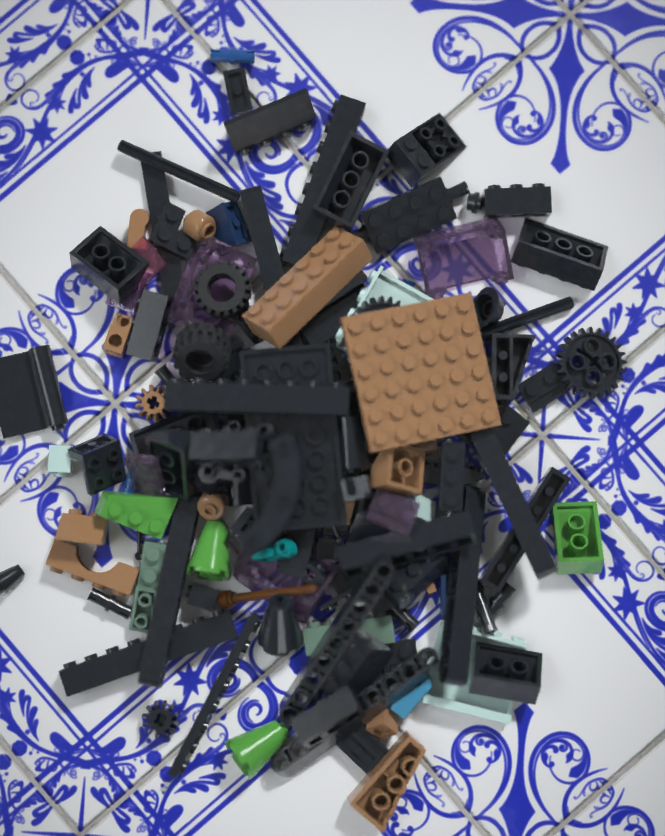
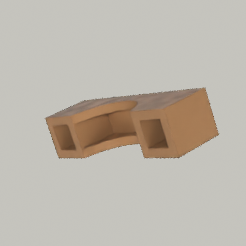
M55 539L45 563L51 566L50 571L62 574L65 571L72 574L70 578L83 582L84 579L92 581L91 586L102 590L105 587L113 589V594L123 598L126 597V594L132 595L140 571L139 568L122 562H118L106 572L92 571L83 564L79 555V546Z

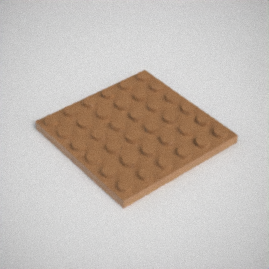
M471 293L340 318L370 453L501 425Z

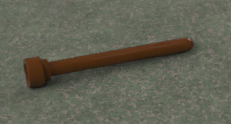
M310 584L237 594L231 590L219 592L218 602L222 609L232 608L238 602L269 599L275 594L296 596L316 593L317 586Z

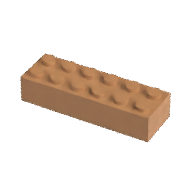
M336 226L330 230L324 238L314 245L302 259L242 315L252 333L279 349L284 346L373 259L364 240Z

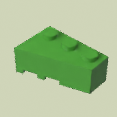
M102 491L94 512L101 517L161 540L178 498L171 494Z

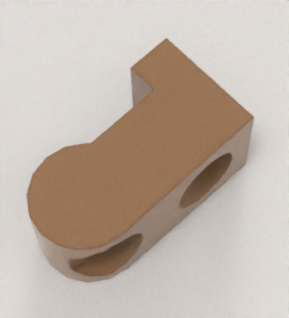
M135 209L130 215L127 246L135 252L151 253L152 244L146 241L147 229L151 221L147 211L144 209Z
M116 313L102 347L104 353L123 359L126 341L133 329L131 327L132 317Z

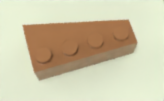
M405 730L390 747L389 751L347 797L349 804L382 833H384L390 817L393 816L401 796L407 789V784L426 752L423 744Z

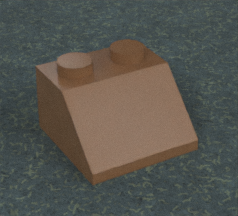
M409 445L382 450L371 467V488L404 498L421 495L426 450Z
M69 509L68 513H62L55 540L106 545L109 519L101 517L95 512H91V515L87 516L82 515V510Z

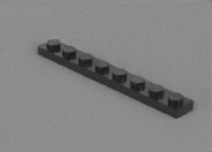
M252 611L168 775L174 778L177 777L178 773L183 775L189 763L185 761L188 754H194L199 744L196 741L199 732L204 734L210 723L206 719L210 712L212 714L215 713L220 703L217 701L220 692L225 694L230 684V681L227 680L230 672L235 674L241 663L237 660L240 653H246L251 643L248 640L251 632L256 634L261 624V621L258 620L259 614Z

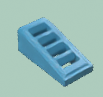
M432 677L390 706L391 710L403 719L406 718L432 688Z

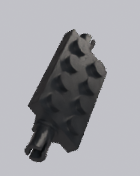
M437 177L361 211L360 217L363 222L361 228L349 233L363 240H370L375 253L378 254L457 219L452 203L454 200L469 194L470 190L467 189L468 185L465 181L447 189L442 178Z

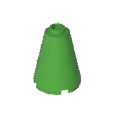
M223 519L206 521L188 563L186 574L192 576V572L198 574L197 578L209 581L222 582L223 577L227 581L230 580L231 566L228 525L224 523Z
M274 720L226 740L224 744L227 750L231 749L233 751V756L231 757L245 776L248 775L250 780L288 739L286 734L289 731L283 722L278 723Z

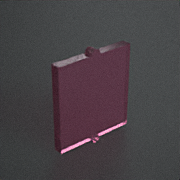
M142 236L131 248L149 262V266L138 285L140 290L166 265V262L158 254L157 248H154L145 236Z

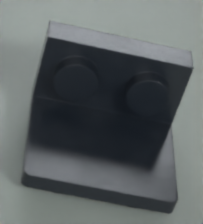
M104 433L68 449L69 457L82 464L88 495L92 496L126 480L119 439Z

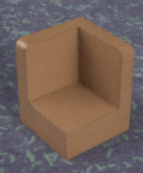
M388 707L367 722L366 730L379 740L397 735L400 716Z

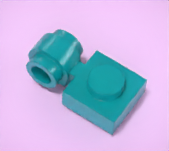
M282 539L277 543L276 548H274V545H268L262 551L253 555L252 560L268 563L284 558H292L297 553V546L292 540Z

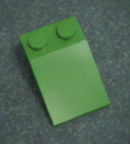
M597 501L555 503L552 508L554 557L555 564L559 570L556 574L601 573L604 555Z

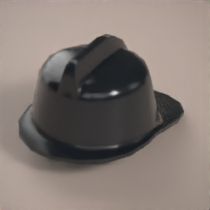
M491 287L483 288L473 299L480 331L487 324L497 323L501 319L504 306L506 305V302L499 298L497 291Z

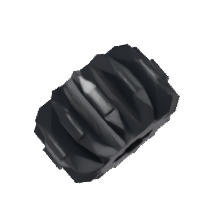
M155 700V709L151 705L146 707L151 714H142L143 718L149 719V721L142 723L143 727L150 725L151 728L147 733L151 734L155 730V738H159L161 732L164 738H168V730L171 733H175L176 729L173 725L180 724L179 720L173 719L179 716L180 712L172 713L171 711L175 708V705L172 704L167 708V700L162 702V707H160L158 700ZM160 713L162 717L165 715L167 718L163 725L160 724L161 722L157 723L156 721Z

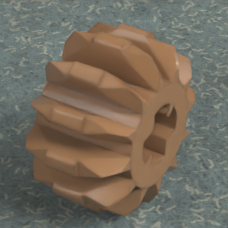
M149 385V393L142 388L141 392L145 396H136V399L142 401V403L136 404L135 408H143L139 412V416L142 417L147 413L146 421L150 422L153 415L155 422H159V414L164 419L167 418V415L164 413V392L161 394L163 387L160 385L157 387L156 392L153 385ZM153 398H157V402L160 403L159 407L155 406V409H151L152 406L149 404V401H154Z

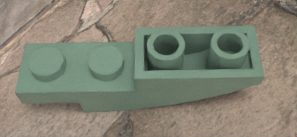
M147 539L144 542L129 630L148 633L167 543Z

